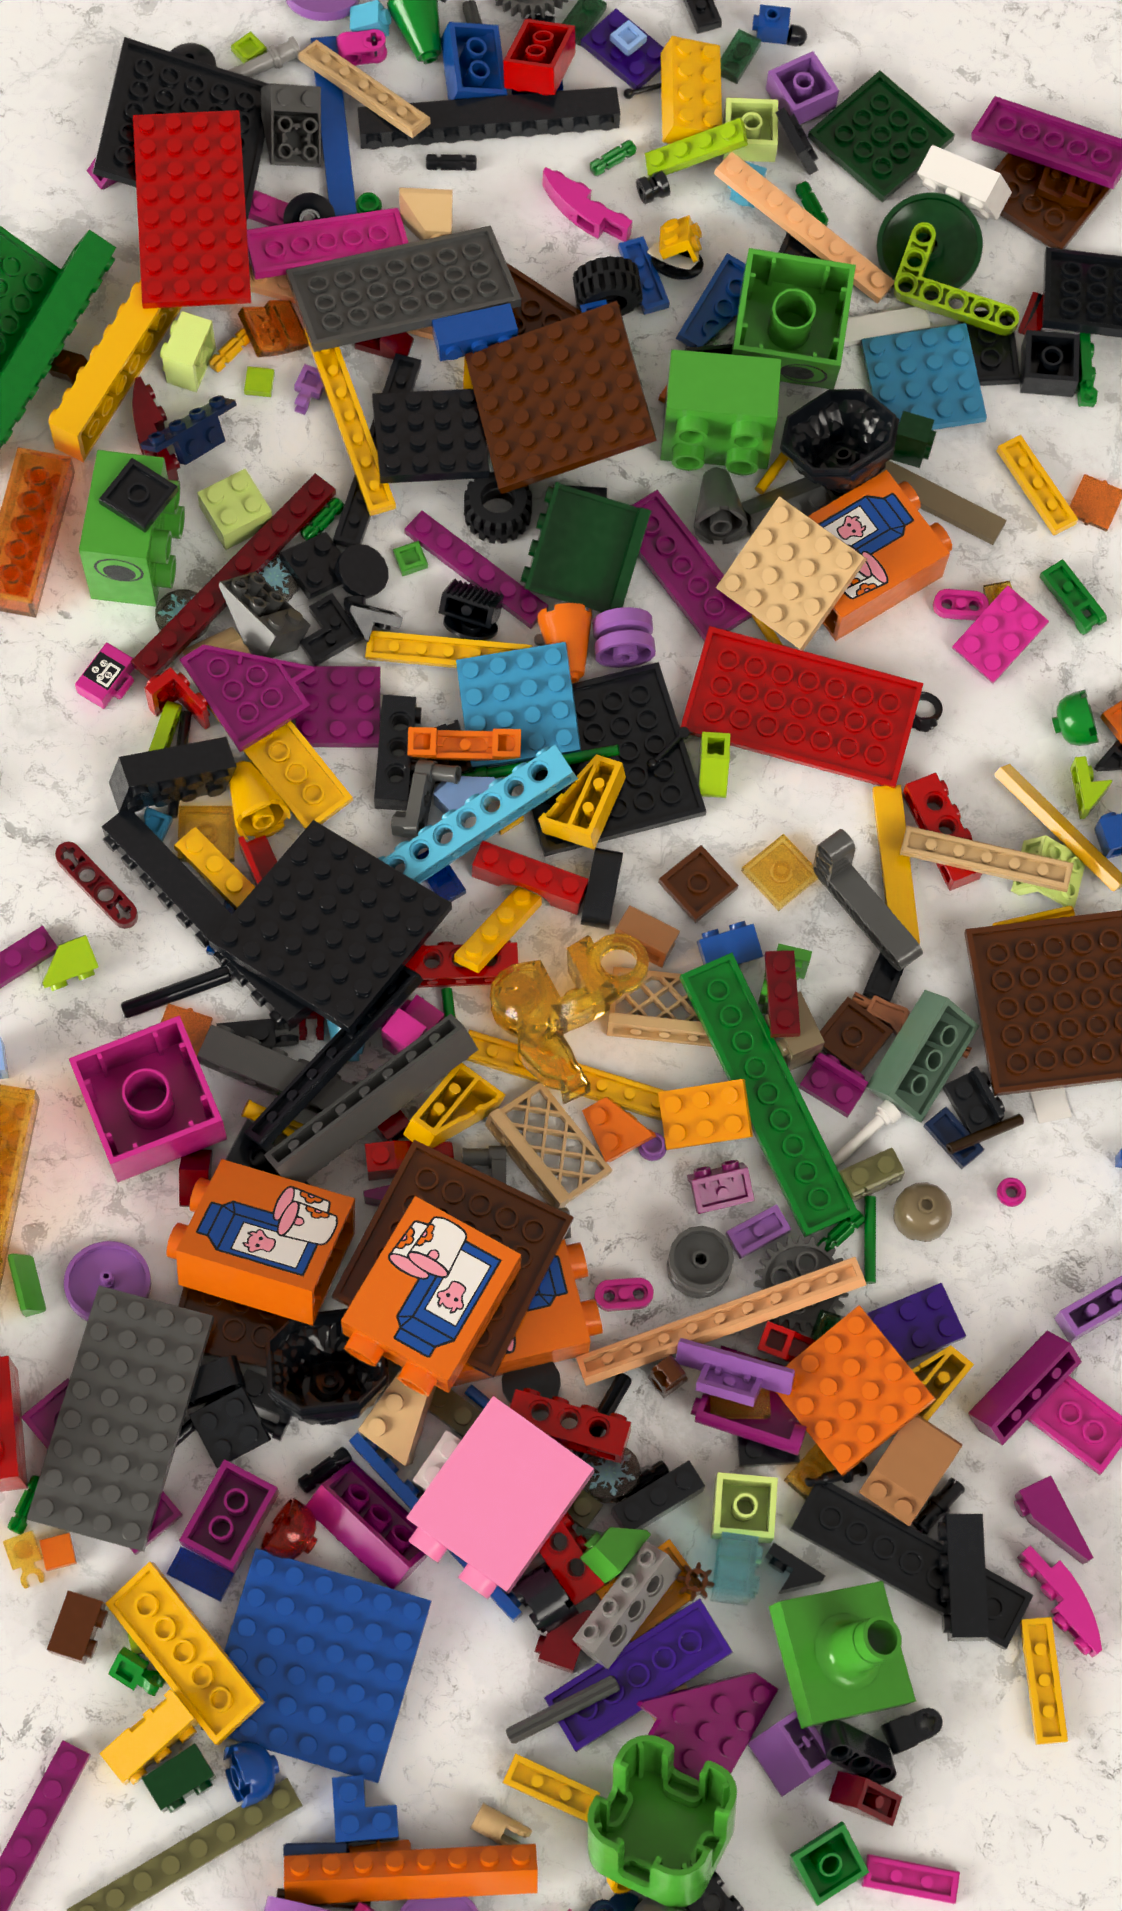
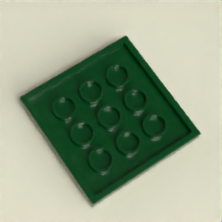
M880 70L808 132V138L881 202L889 198L918 172L932 145L944 149L955 137L952 131Z

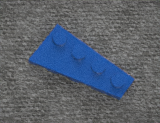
M728 253L725 255L676 337L677 340L689 347L706 346L737 316L745 263Z

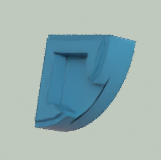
M146 807L144 812L145 824L163 842L173 822V818L149 807Z

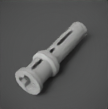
M291 36L287 42L277 47L272 45L267 49V53L228 71L252 77L272 67L280 69L284 63L297 58L299 60L298 53L301 50L295 38Z

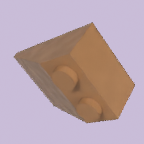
M917 1415L897 1432L859 1493L910 1527L963 1444L920 1415Z

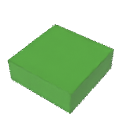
M419 541L393 549V555L402 577L428 568V563Z

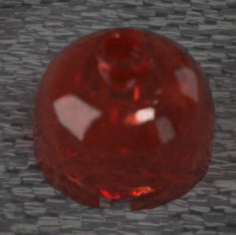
M295 1498L287 1501L272 1521L274 1525L271 1532L268 1533L266 1531L260 1544V1549L282 1559H296L303 1552L309 1554L317 1542V1538L314 1537L317 1527L316 1518L312 1511Z

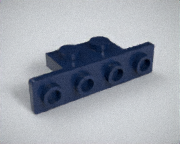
M215 396L203 407L189 411V415L170 422L169 427L164 430L150 434L147 440L140 443L141 448L147 451L159 452L173 444L179 464L187 465L226 441L218 416L237 406L236 401L224 398V396Z

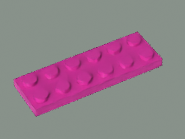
M398 208L247 230L248 255L255 279L286 275L287 269L409 243Z

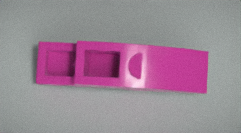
M547 167L544 168L542 186L554 205L565 217L597 239H599L604 231L622 241H628L632 232V220L622 213H616L606 208L605 205L598 201H592L591 189L585 184L575 182L565 177L559 171H553Z
M1030 1545L1017 1557L1020 1561V1568L1030 1578L1034 1576L1040 1582V1589L1051 1601L1055 1599L1058 1602L1050 1611L1054 1615L1052 1620L1063 1632L1068 1631L1076 1639L1073 1642L1084 1655L1096 1656L1102 1651L1100 1634L1090 1604L1081 1587L1061 1560L1050 1567Z

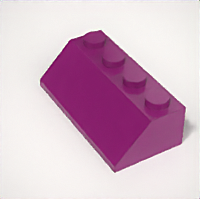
M353 1460L322 1483L304 1507L338 1541L345 1545L359 1561L364 1563L391 1589H395L406 1580L428 1556L408 1541L418 1528L406 1518L409 1513Z

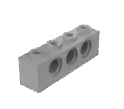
M646 1541L572 1640L587 1656L609 1669L680 1574L681 1569L667 1553Z

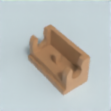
M629 905L615 929L612 943L662 968L676 944L674 942L680 931Z

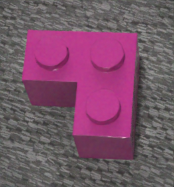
M416 994L412 1001L406 1000L401 1008H398L381 1025L383 1048L393 1055L398 1054L443 1020L444 1013Z

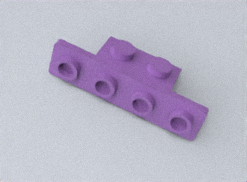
M680 1338L676 1354L678 1364L701 1370L696 1383V1391L752 1407L761 1388L785 1395L791 1394L795 1375L793 1369Z

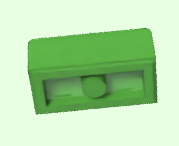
M9 1254L7 1258L22 1314L28 1317L45 1312L46 1305L34 1258L30 1255Z

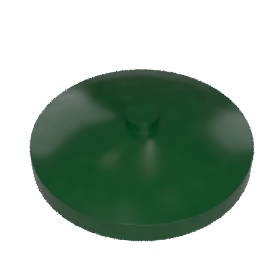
M941 193L916 194L899 202L886 215L878 232L877 258L881 270L895 281L912 230L917 224L925 222L935 228L936 236L923 277L962 289L974 276L982 256V232L974 214L959 200ZM920 233L916 237L918 241L923 243L931 239L926 233ZM911 258L907 262L911 267H919L922 264L918 258ZM904 282L899 285V289L902 292H910L913 286ZM934 291L924 293V297L927 300L938 298L937 293Z

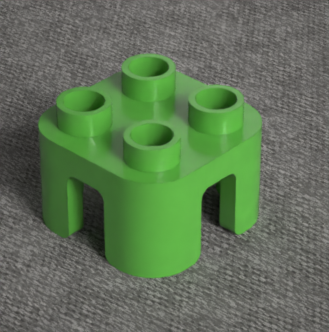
M641 1735L629 1740L620 1749L614 1761L613 1787L608 1798L605 1799L596 1795L588 1810V1856L592 1866L601 1875L665 1906L685 1907L694 1903L704 1893L734 1832L737 1787L734 1778L724 1767L712 1761H706L700 1772L699 1780L678 1771L674 1767V1745L669 1741L653 1735Z

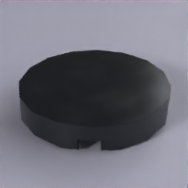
M356 544L349 546L338 556L335 564V575L338 581H341L343 584L342 588L352 596H364L366 599L371 598L385 588L389 579L385 559L376 549L369 545Z
M553 1362L503 1373L502 1376L503 1394L510 1404L515 1389L523 1391L524 1388H530L540 1392V1396L552 1399L553 1396L558 1397L561 1386L560 1373Z

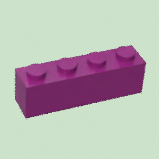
M1047 1330L968 1412V1415L979 1432L1003 1446L1082 1361L1070 1342Z

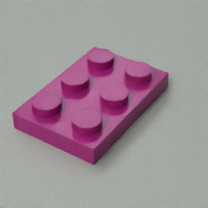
M1007 585L957 640L952 649L994 684L1045 628L1049 621Z
M1070 1376L1027 1419L1099 1475L1103 1473L1122 1447V1416Z

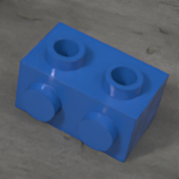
M741 921L729 925L730 931L719 934L718 929L702 933L703 939L697 941V946L703 965L730 953H733L738 965L762 958L763 953L754 924L746 926V922Z

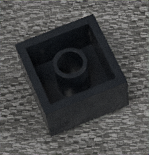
M1026 330L1021 345L1020 393L1073 397L1079 382L1080 334Z

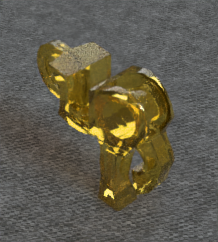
M614 933L606 935L595 943L587 935L567 947L568 973L576 988L566 992L563 997H560L541 960L513 964L499 972L491 984L489 998L496 1024L507 1033L518 1038V1060L545 1087L560 1090L563 1104L591 1091L590 1081L576 1061L564 1034L592 1022L609 1011L610 1005L624 993L632 992L641 986L648 975L649 958L646 949L637 939L628 934ZM617 949L625 950L636 959V965L628 974L621 976L612 975L601 966V960L604 955Z

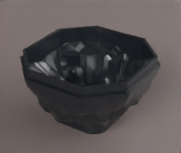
M828 389L787 416L780 450L790 460L799 474L804 475L815 484L819 483L821 486H825L835 495L843 496L880 474L886 468V462L893 457L899 419L865 389Z
M347 1309L321 1311L318 1313L313 1326L289 1319L265 1344L268 1396L281 1406L284 1413L298 1418L299 1421H304L310 1425L320 1424L325 1426L336 1425L342 1421L345 1422L359 1418L367 1408L374 1405L378 1396L389 1384L387 1358L381 1356L377 1365L371 1366L355 1358L344 1349L349 1337L343 1334L341 1319Z

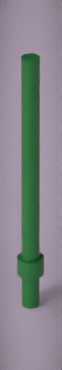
M618 744L563 754L567 763L571 765L591 761L596 754L606 758L619 756L620 750ZM520 763L488 768L487 766L478 767L471 773H461V776L494 777L495 779L506 777L512 774V770Z

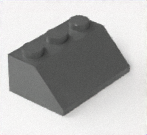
M804 477L742 502V506L748 518L747 530L752 536L778 497L783 498L807 516L831 503L832 500L824 486H821L819 483L815 484Z

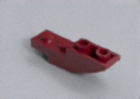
M141 376L137 377L133 389L132 406L137 439L142 455L164 458L168 479L179 480L177 469L181 467L174 453L169 454L167 448L159 452L147 451L141 448L140 443L147 440L150 434L165 429L164 422L167 421V417L162 406H156L154 402L156 396L151 385H145Z

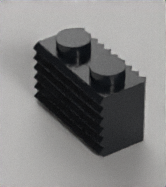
M455 578L442 592L438 612L439 614L491 630L494 623L500 617L504 595L502 593L498 594V592L493 593L492 590L488 591L487 588L483 590L482 587L478 588L477 585L473 586L471 583L469 585L467 582L462 583L461 580L457 581Z

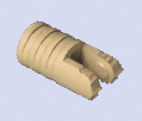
M485 1803L482 1804L470 1829L500 1845L520 1844L517 1840L504 1834L505 1829L525 1838L529 1837L532 1833L529 1827Z

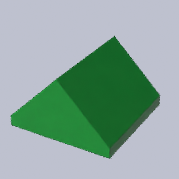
M843 1821L790 1854L792 1869L817 1906L869 1873Z

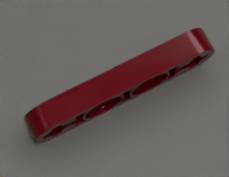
M64 842L56 848L55 856L59 866L116 926L128 929L137 923L138 912L132 901L78 845L73 842ZM67 851L69 854L74 852L75 861L78 863L76 867L70 859L64 860V852ZM85 869H91L95 872V877L89 882H84L79 878L80 873ZM108 888L114 892L113 898L109 901H101L98 898L99 892L103 889ZM117 903H119V906L123 911L127 912L130 910L129 919H126L125 917L119 919L120 913L118 909L115 907Z

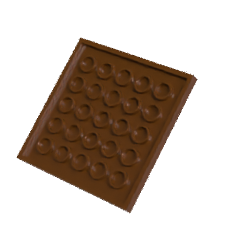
M617 301L518 335L507 341L490 345L488 348L475 353L465 354L498 489L501 494L657 441L624 320Z
M1122 910L965 930L964 935L994 1096L1122 1081Z
M413 1140L332 1294V1299L348 1307L350 1306L413 1198L416 1196L521 1254L520 1271L466 1362V1365L494 1378L574 1217Z

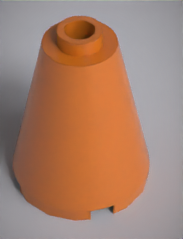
M579 603L554 605L555 610L547 612L546 607L537 616V622L545 645L566 642L572 683H576L585 673L592 610L590 608L588 611L585 610V605Z

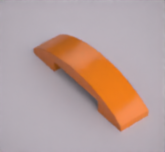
M408 727L407 755L429 759L462 761L521 758V729L458 731L437 730V728Z

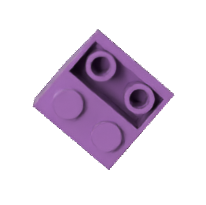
M796 1710L748 1743L781 1797L832 1764L827 1759L820 1733L815 1726L801 1729Z

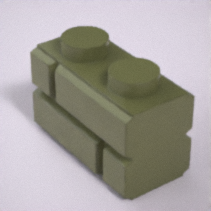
M891 1147L849 1166L839 1173L853 1202H856L865 1196L886 1188L887 1185L891 1186L900 1182L905 1171L894 1149Z

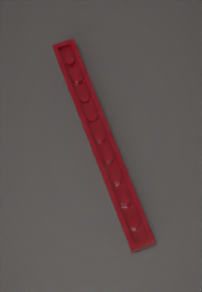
M315 473L131 660L132 667L149 680L157 674L160 675L227 606L219 588V583L255 571L259 574L336 495V489Z

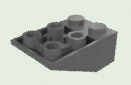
M273 83L261 87V116L270 165L321 167V87Z
M255 571L219 583V588L241 638L250 650L256 655L269 658L298 650L300 641L304 639L311 625L303 618L300 612L295 610L280 593L276 592L266 582L262 575Z

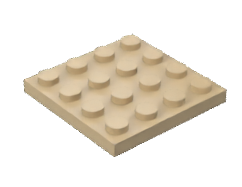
M778 497L716 588L803 651L867 561V558L786 500Z

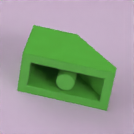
M615 1527L608 1528L601 1535L596 1531L584 1543L587 1549L580 1556V1559L606 1584L621 1573L651 1534L647 1530Z

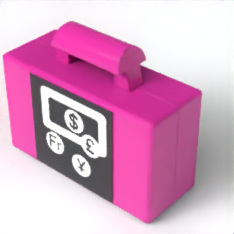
M106 642L75 683L77 693L102 709H105L113 697L122 699L134 683V679L130 675L135 669L131 664L133 658Z

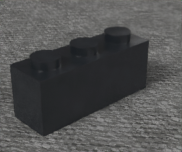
M689 1460L612 1507L611 1514L620 1528L642 1530L702 1493L705 1484Z

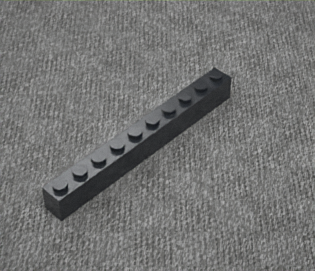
M617 87L556 91L555 95L530 93L410 103L430 117V125L414 138L409 137L368 107H357L361 149L369 148L373 150L380 147H404L416 144L456 143L458 141H481L491 138L507 139L509 137H532L541 134L558 135L566 132L583 133L590 130L609 131L619 128L620 124Z
M123 811L116 814L102 826L105 835L103 838L104 843L112 852L117 850L122 855L121 860L130 871L135 869L141 875L139 879L148 890L154 888L159 894L157 898L166 909L173 908L177 913V920L184 928H192L196 933L194 937L203 948L210 947L209 940L232 914L134 812ZM210 947L214 952L213 957L217 963L223 968L225 966L230 968L233 972L231 976L240 987L246 985L252 992L250 994L251 998L259 1007L265 1005L271 1012L269 1016L277 1026L281 1027L284 1025L290 1032L314 1012Z

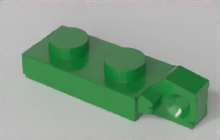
M1080 333L1079 382L1075 390L1078 395L1079 407H1094L1097 403L1098 391L1093 387L1096 377V369L1092 367L1094 343H1091L1090 334Z

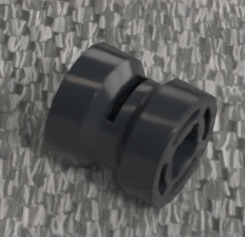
M662 170L653 173L652 177L647 178L644 176L636 179L637 191L644 204L653 202L656 197L664 198L670 195L669 182Z

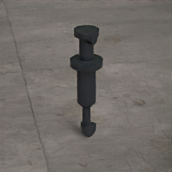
M861 1461L844 1476L836 1469L822 1473L819 1478L812 1479L808 1477L804 1481L808 1487L818 1483L827 1485L838 1481L851 1483L855 1475L866 1476L868 1468L865 1462Z

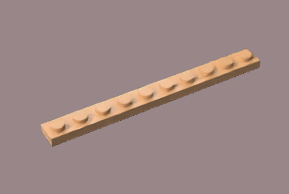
M856 1257L577 1356L576 1359L587 1386L676 1354L680 1338L704 1344L866 1286L865 1278Z

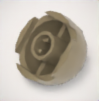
M927 1182L915 1183L905 1188L897 1197L894 1205V1223L899 1232L913 1241L930 1242L939 1238L948 1228L952 1217L951 1202L947 1194L938 1186Z

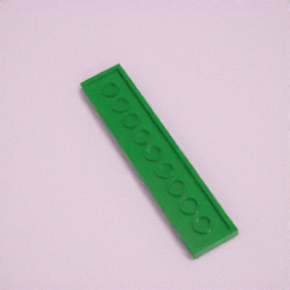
M733 953L681 974L679 977L728 1080L745 1079L752 1130L804 1238L858 1213L857 1208L775 1039L770 1038V1029Z

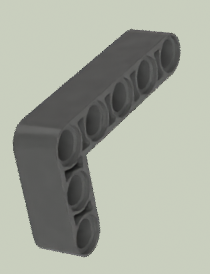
M839 829L817 845L813 863L814 873L897 971H901L923 954L922 948L852 866L855 844L843 829Z

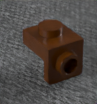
M62 349L51 363L52 367L49 372L52 376L70 381L73 385L76 381L78 370L82 366L85 367L88 361L82 354Z

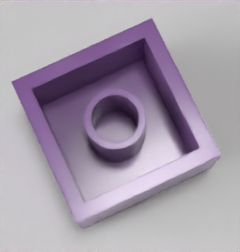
M814 51L768 71L766 91L772 99L778 100L779 110L785 107L789 116L795 114L800 124L836 108L839 89Z

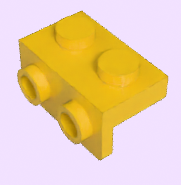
M690 215L678 220L670 219L660 226L659 252L663 260L688 250L693 263L699 261V251L702 250L700 243L702 232L697 222L693 224Z

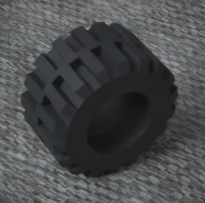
M619 256L596 258L578 267V270L573 274L576 305L580 311V305L606 299L607 304L617 301L622 316L638 308L643 300L637 264L630 259H624Z
M490 472L489 478L474 479V482L470 481L464 494L465 522L467 526H470V531L474 535L479 533V539L484 541L485 538H488L489 543L495 544L496 540H501L502 544L507 543L508 538H511L512 541L517 539L518 533L523 534L526 531V526H529L531 522L532 492L529 490V485L501 494L494 472ZM492 499H504L511 503L513 507L503 513H494L487 510L483 505Z

